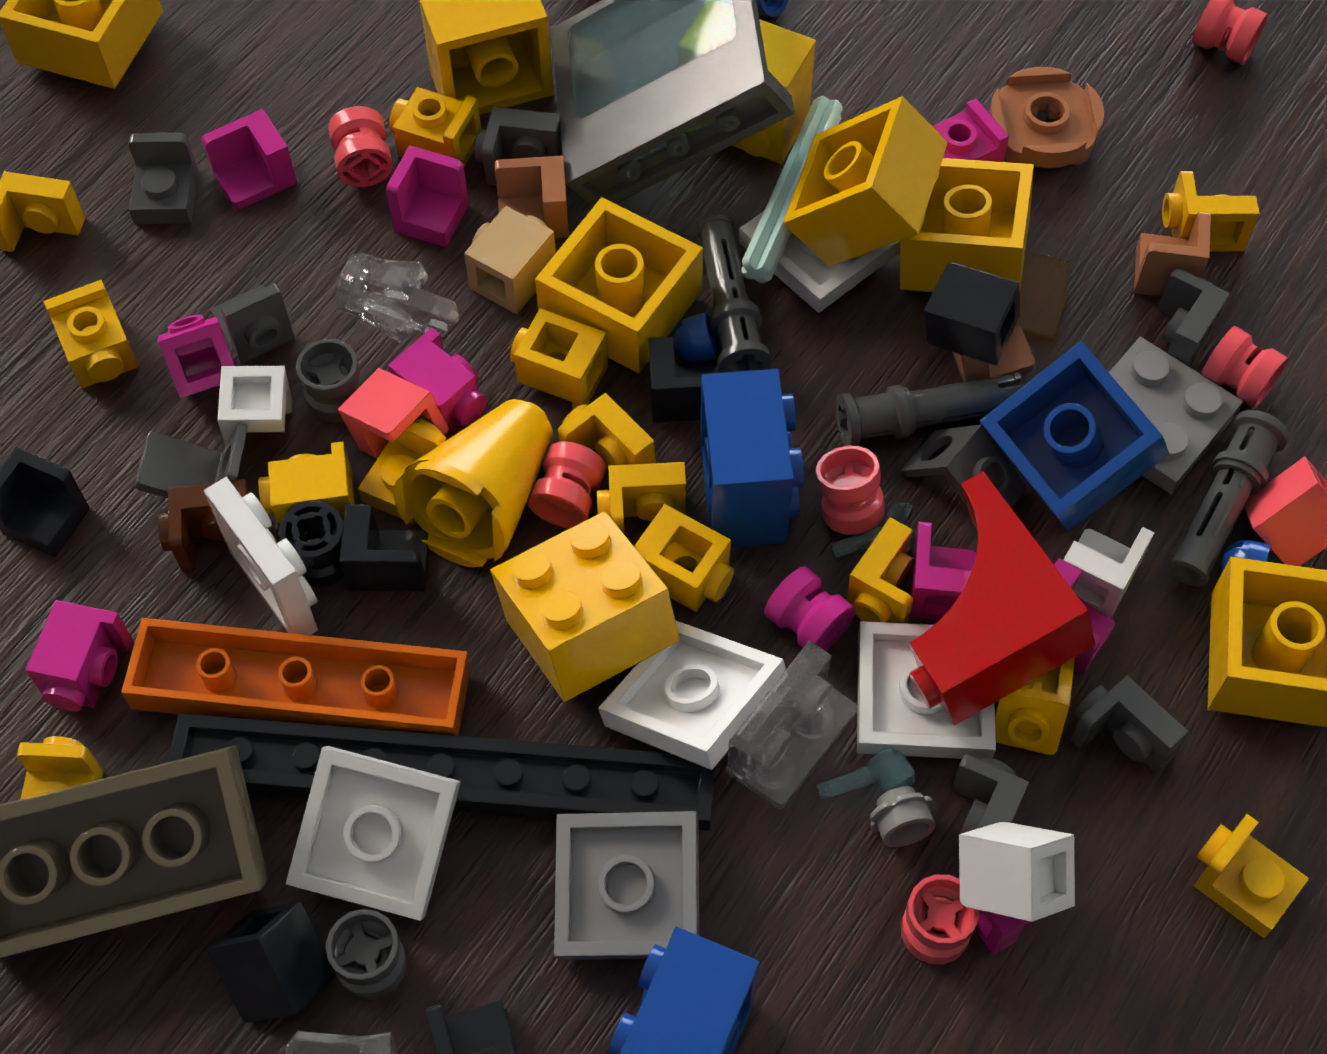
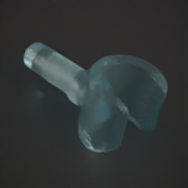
M898 502L888 509L882 525L868 532L830 543L834 558L869 548L890 517L902 524L909 520L914 510L913 505L906 502ZM917 526L911 528L913 530L908 550L914 544Z
M886 748L875 754L865 767L816 784L821 800L861 787L865 788L874 782H877L885 793L898 787H912L915 783V771L902 752L894 748Z

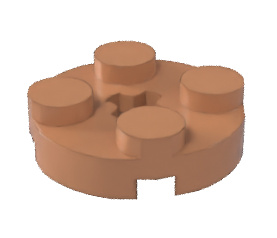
M1053 67L1027 68L1011 75L1006 86L1000 90L997 88L992 97L989 110L990 115L1009 135L1004 160L1009 163L1034 164L1035 167L1057 168L1070 164L1079 165L1086 162L1091 156L1092 149L1099 138L1104 120V107L1096 90L1088 83H1086L1085 90L1082 89L1078 84L1070 82L1071 73ZM1037 112H1047L1049 119H1057L1058 121H1040L1036 118Z

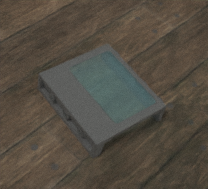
M601 0L551 28L566 185L592 207L595 206L601 197L616 204L795 114L792 95L767 69L756 0Z

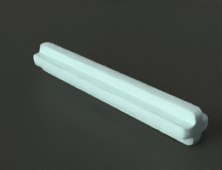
M819 96L813 100L742 259L743 267L741 271L747 279H755L760 283H766L772 279L792 233L783 224L814 136L838 125L841 121L843 108L837 99L829 100L825 96Z

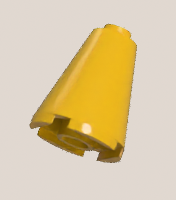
M519 399L507 400L410 464L396 480L393 489L396 509L405 524L408 525L414 518L418 525L428 533V540L421 541L426 543L428 548L437 555L458 565L472 568L482 567L488 559L494 558V562L498 560L511 542L552 442L553 429L547 415L539 406L531 402Z

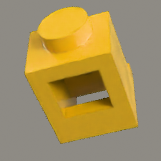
M417 87L409 101L401 98L398 99L391 110L389 127L394 133L398 157L402 158L409 145L458 159L465 167L475 149L478 130L481 129L477 98L467 95L464 101Z
M102 280L43 301L81 389L99 382L111 381L120 374L139 367Z
M540 308L528 329L523 327L518 331L511 347L510 360L515 363L517 382L572 402V409L583 404L588 405L608 368L606 332Z
M344 442L331 443L332 454L318 456L314 454H298L290 457L288 460L268 462L269 476L259 477L258 480L261 505L266 513L274 514L278 527L284 515L291 508L306 501H321L330 504L339 511L344 522L345 504H355L353 473Z
M666 504L663 505L634 546L668 588L670 598L694 612L698 611L706 598L718 602L728 589L734 575V568L729 566L731 539ZM685 568H689V569H692V570H694V571H693V573H692L691 571H689V570H687V569H685Z

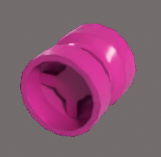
M806 566L799 567L788 575L775 589L764 608V615L779 628H790L797 634V643L814 658L826 652L836 643L852 622L856 612V608L840 594L830 595L823 590L822 580Z

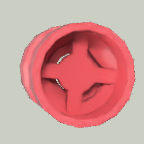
M1210 0L1197 24L1192 43L1206 50L1213 47L1225 51L1227 59L1244 65L1262 34L1268 19V13L1254 7L1244 10L1235 6L1234 0Z
M364 106L349 107L337 112L330 119L328 130L332 147L336 151L334 160L338 177L345 184L353 187L373 186L384 181L392 172L393 162L390 148L385 143L387 136L383 117L378 111Z
M1233 326L1210 355L1201 375L1219 386L1226 385L1236 392V397L1243 400V403L1248 407L1255 409L1274 386L1289 358L1273 348L1266 350L1259 348L1253 344L1252 335L1237 326Z
M564 441L553 443L548 448L542 463L545 475L534 483L528 498V506L542 520L559 527L572 528L588 520L593 508V501L590 495L593 491H597L600 488L607 471V464L595 451L583 445Z
M843 446L824 454L817 462L815 472L820 493L823 495L821 506L826 525L833 531L847 535L865 533L877 527L883 520L886 510L884 495L880 487L881 472L877 456L869 449L860 446Z
M935 874L922 879L913 888L901 921V937L906 948L917 959L928 964L944 965L956 960L966 950L979 920L980 912L978 909L965 907L961 904L960 879L951 875ZM931 930L944 931L945 933H935Z

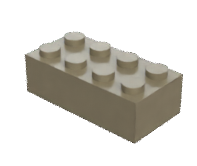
M237 745L0 804V958L260 891L269 879Z

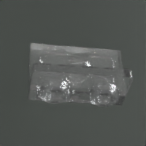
M811 641L807 642L732 736L728 744L727 773L779 809L784 808L857 712V704L834 689L833 685L827 682L832 655Z

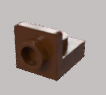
M245 479L230 481L241 497L250 493ZM215 483L168 488V513H161L158 517L159 538L163 551H172L181 571L195 570L196 538L224 540L203 491Z

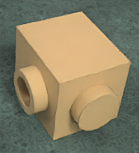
M505 206L491 223H484L477 230L471 246L464 253L469 288L509 311L518 314L536 293L535 278L556 254L554 231L549 229L537 217L525 216Z

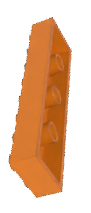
M142 618L121 693L131 710L459 736L471 667L467 651Z

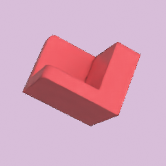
M380 368L337 409L360 451L375 458L382 453L389 441L396 440L416 418L432 423L444 436L449 431L430 391Z
M1304 456L1269 481L1265 488L1261 489L1256 495H1250L1244 506L1254 531L1265 543L1271 544V550L1284 564L1301 566L1327 548V481Z

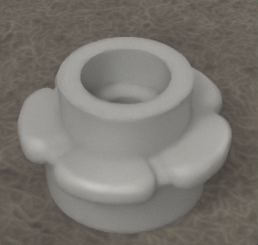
M908 786L894 788L882 794L876 801L877 808L870 815L872 830L880 832L883 843L889 847H902L916 843L931 834L936 826L931 814L935 808L934 800L930 796L916 793L914 788Z

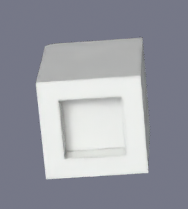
M221 366L217 421L225 446L238 423L248 425L247 432H285V414L292 412L293 405L285 366Z
M1142 527L1132 547L1129 548L1092 529L1084 530L1079 541L1072 543L1064 558L1065 562L1082 571L1074 589L1079 599L1112 618L1141 564L1155 532Z
M998 822L959 834L961 904L965 907L1031 922L1074 907V834L1009 822Z

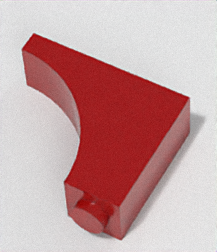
M984 471L961 483L970 518L978 532L977 553L968 582L950 610L924 634L909 643L918 669L909 673L915 688L929 709L940 704L954 726L1096 646L1088 609Z

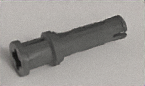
M711 215L699 222L697 235L700 239L701 247H703L707 278L714 304V309L709 317V328L712 335L718 338L721 351L717 358L719 373L769 369L772 362L771 354L767 346L762 344L759 332L762 326V314L758 306L750 301L744 275L741 271L742 264L734 235L733 221L726 215Z
M1016 372L994 378L943 385L923 390L909 391L907 387H902L899 384L888 386L886 393L853 398L850 393L838 394L836 398V419L839 434L844 446H859L860 440L893 435L896 440L906 439L914 434L916 428L986 416L1023 387L1024 383L1015 386L1022 379L1020 374Z
M1246 410L1236 416L1232 426L1234 436L1226 451L1219 452L1212 462L1214 481L1198 512L1195 514L1180 547L1168 564V567L1171 568L1170 573L1179 581L1197 587L1208 583L1210 573L1228 537L1231 535L1249 496L1256 495L1261 489L1265 488L1269 480L1267 468L1275 452L1282 451L1289 441L1287 427L1279 419L1259 410Z

